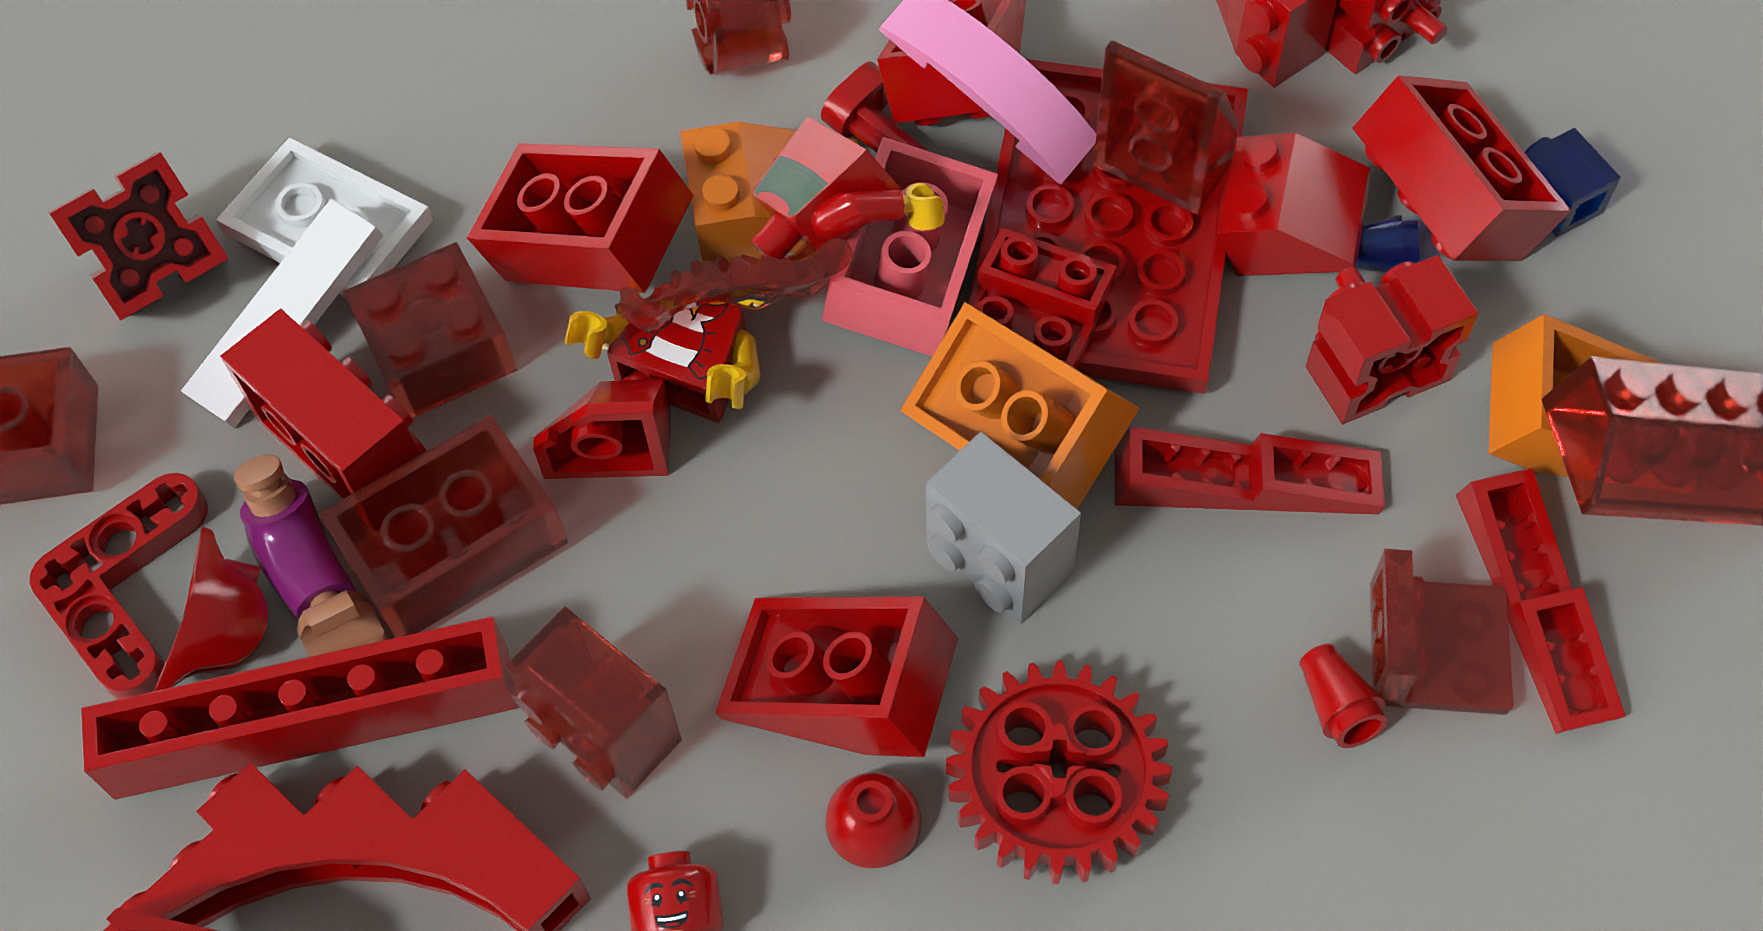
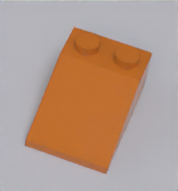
M740 121L680 130L689 189L694 195L691 203L703 267L765 257L753 246L750 240L772 216L753 197V190L771 166L775 157L780 154L797 130ZM848 138L849 140L858 144L857 139ZM800 240L789 253L812 250L813 248Z
M965 302L900 411L958 450L965 447L980 432L984 433L1078 510L1140 408Z
M1542 314L1493 342L1488 454L1526 469L1533 468V471L1539 474L1679 492L1689 491L1694 488L1693 376L1552 316Z

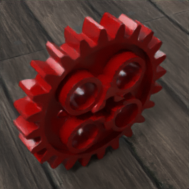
M1063 661L1056 662L1052 678H1043L1036 664L1029 663L1027 682L1022 684L1006 671L1002 673L1001 686L1003 694L998 695L985 686L979 689V703L983 711L964 706L961 723L968 731L952 730L950 734V747L960 754L946 757V774L959 778V780L948 785L949 802L967 803L958 812L960 828L980 824L981 826L975 835L974 847L979 851L994 842L998 843L1000 846L997 866L1000 868L1009 864L1015 856L1023 858L1024 879L1030 880L1039 864L1048 865L1053 884L1060 883L1064 866L1071 865L1074 866L1082 882L1089 881L1091 861L1095 859L1110 873L1116 871L1118 863L1116 848L1118 847L1125 853L1136 857L1140 851L1141 841L1135 831L1153 836L1159 820L1150 810L1164 811L1167 805L1169 794L1157 786L1169 783L1172 766L1156 761L1166 755L1168 740L1165 738H1147L1155 730L1157 716L1153 713L1135 717L1134 714L1138 707L1140 695L1134 692L1120 700L1116 698L1114 694L1117 677L1114 675L1106 679L1100 687L1091 684L1092 670L1090 665H1085L1082 668L1077 679L1067 678ZM1026 727L1037 732L1041 740L1034 745L1021 746L1012 742L1007 734L1015 728ZM1085 730H1095L1104 734L1110 744L1103 748L1092 749L1082 745L1075 736ZM1057 762L1063 764L1066 778L1052 777L1050 763ZM999 764H1005L1011 769L1002 773L996 767ZM1109 768H1115L1120 774L1117 777H1113L1105 771ZM1023 791L1037 797L1041 805L1032 812L1021 813L1008 807L1005 799L1014 792ZM1083 795H1097L1106 800L1110 810L1103 815H1088L1079 810L1075 800Z

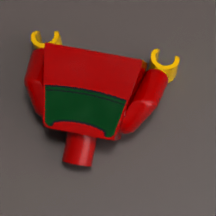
M807 117L754 187L753 197L772 217L750 242L775 265H778L800 240L823 256L832 254L859 228L866 224L900 221L905 213H908V222L912 228L917 230L936 229L945 222L943 200L939 196L934 195V191L924 183L911 185L907 188L906 195H902L899 185L867 149L814 119Z

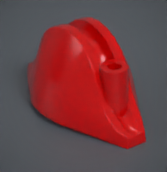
M203 526L200 531L183 620L154 691L175 687L183 680L197 674L227 671L239 666L257 649L267 629L269 616L267 602L262 590L257 585L261 567L225 558L216 542L214 532Z

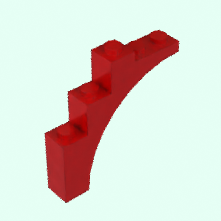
M250 762L239 773L231 774L222 779L212 789L208 801L196 811L213 830L202 840L195 841L183 848L173 859L170 870L147 891L133 895L120 908L204 927L241 906L294 888L342 881L394 882L453 895L500 918L515 931H560L591 898L581 878L466 769L453 781H444L436 786L423 801L421 811L412 819L358 765L347 776L336 778L327 784L316 797L314 806L303 815ZM109 924L103 931L119 930L112 924Z

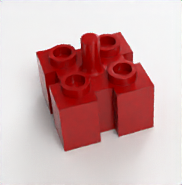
M1337 0L1325 50L1356 75L1375 61L1382 63L1396 51L1401 40H1406L1414 33L1423 37L1430 44H1436L1447 32V26L1438 19L1442 8L1439 6L1441 0Z
M156 152L114 175L122 189L101 200L95 189L91 188L48 212L78 257L92 250L103 266L101 269L90 274V276L120 321L163 297L164 294L156 282L171 273L176 272L179 278L187 283L229 259L204 218L195 215L186 220L175 202L188 196V193L161 152Z
M1439 255L1415 264L1407 261L1394 266L1384 274L1380 281L1381 285L1374 287L1371 281L1366 283L1355 267L1346 268L1337 275L1335 282L1339 289L1325 299L1317 326L1319 331L1315 335L1305 367L1342 425L1385 408L1388 400L1404 393L1409 398L1451 381L1462 355L1456 345L1468 340L1479 312Z

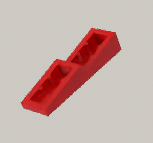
M1132 426L1129 427L1114 450L1116 506L1378 515L1385 508L1381 451L1260 433L1252 445Z
M1533 468L1470 482L1456 494V498L1555 734L1626 717L1584 588L1572 589Z

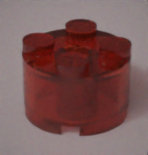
M685 0L687 10L694 9L697 28H692L691 31L700 60L709 75H725L789 60L788 42L782 29L783 23L791 21L789 0Z

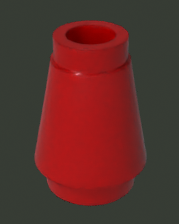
M1333 644L1319 645L1308 651L1301 658L1299 666L1304 673L1323 734L1327 738L1335 739L1341 748H1353L1367 743L1383 731L1387 724V718L1383 713L1385 701L1350 663L1339 654Z

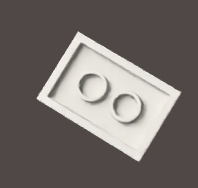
M288 138L220 214L216 221L223 234L281 263L330 199L335 200L376 226L384 235L339 293L363 306L433 222V218L428 206L298 141Z

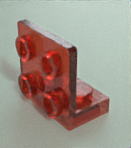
M1384 549L1370 582L1373 689L1385 701V706L1507 715L1513 708L1514 702L1506 590L1500 586L1426 582L1422 576H1413L1412 550Z

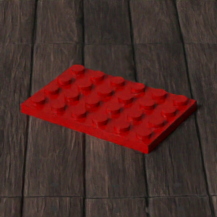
M1026 59L1075 107L1097 134L1099 140L1060 185L1015 147L1020 140L1005 128L996 171L998 176L990 199L970 299L977 288L978 270L1002 227L1115 265L1117 269L1114 280L1077 370L1090 377L1205 394L1209 379L1226 255L1217 232L1237 137H1242L1249 88Z

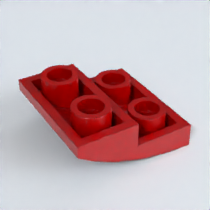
M1002 227L978 270L977 288L968 304L1077 369L1103 309L1116 274L1117 266Z

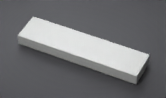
M330 199L182 388L181 392L233 428H236L249 411L250 406L220 355L280 308L299 325H302L307 320L315 325L384 235L376 226L335 200Z

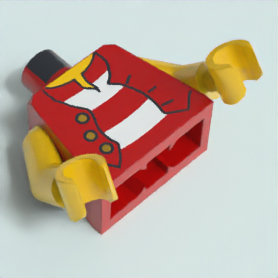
M720 272L708 273L698 292L670 282L662 284L651 298L646 297L613 316L603 318L594 312L578 311L573 313L569 319L565 344L571 346L575 343H584V354L591 359H598L601 351L608 349L607 355L615 381L629 376H642L651 380L664 379L671 406L718 424L723 418L729 399H732V408L742 409L744 396L759 383L761 377L756 340L747 332L744 312L738 306L721 299L739 294L740 288L731 277Z

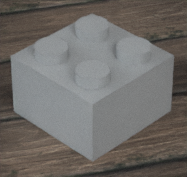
M980 432L926 482L927 548L930 554L946 570L954 572L958 569L975 584V590L980 598L994 611L1003 613L1006 610L1022 624L1074 572L1081 512L984 433Z

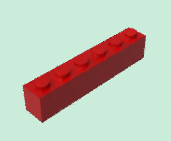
M491 616L82 707L84 772L114 800L240 772L250 762L258 768L518 709L509 650L494 617Z

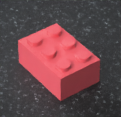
M883 137L875 159L899 185L902 195H906L907 188L915 183L928 185L934 191V195L939 196L943 200L945 222L936 229L917 230L909 225L908 213H905L900 221L868 223L859 228L844 242L829 282L822 321L932 357L947 333L998 174Z

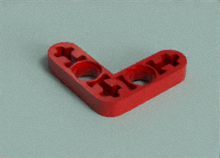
M169 473L152 480L44 554L34 564L30 572L29 584L35 596L98 681L117 700L153 692L165 663L111 592V589L192 534L203 524L208 514V503L194 480L184 474ZM177 497L184 507L173 513L168 509L166 503ZM146 515L156 526L151 532L140 520ZM125 530L136 532V540L128 551L114 556L105 554V545L114 534ZM90 554L100 565L95 571L92 570L91 566L84 559ZM68 573L73 583L68 588L62 590L56 580L61 575ZM98 612L113 613V623L104 635L94 639L82 637V627L85 621ZM122 648L137 664L141 672L131 680L126 677L125 671L112 656Z

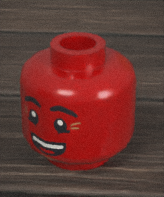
M673 851L649 856V870L637 873L629 880L626 892L631 931H722L724 921L718 875L708 865L691 863L689 851Z

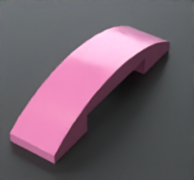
M903 0L881 25L879 31L925 69L928 64L932 65L1020 140L1015 147L1060 185L1099 140L1097 134L1075 107L1031 63L989 28L949 0Z

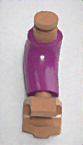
M260 455L243 463L236 470L234 480L238 488L244 491L245 501L240 509V518L245 527L248 544L271 586L299 619L297 633L309 657L388 640L367 597L355 591V587L338 561L326 537L307 486L301 481L289 479L283 473V465L280 459L275 455Z

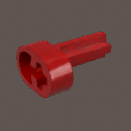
M872 61L865 62L831 92L822 107L820 117L824 123L846 138L855 135L876 153L883 137L929 151L881 113L889 102L879 66Z

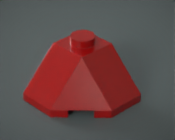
M629 376L617 381H600L534 437L533 451L543 478L669 476L671 408L664 379L651 380L642 376Z

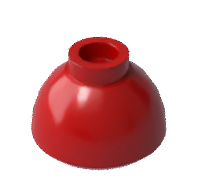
M867 772L848 779L833 793L826 810L825 829L831 846L844 860L859 867L881 868L898 862L912 850L920 834L921 814L913 793L903 782L884 773Z

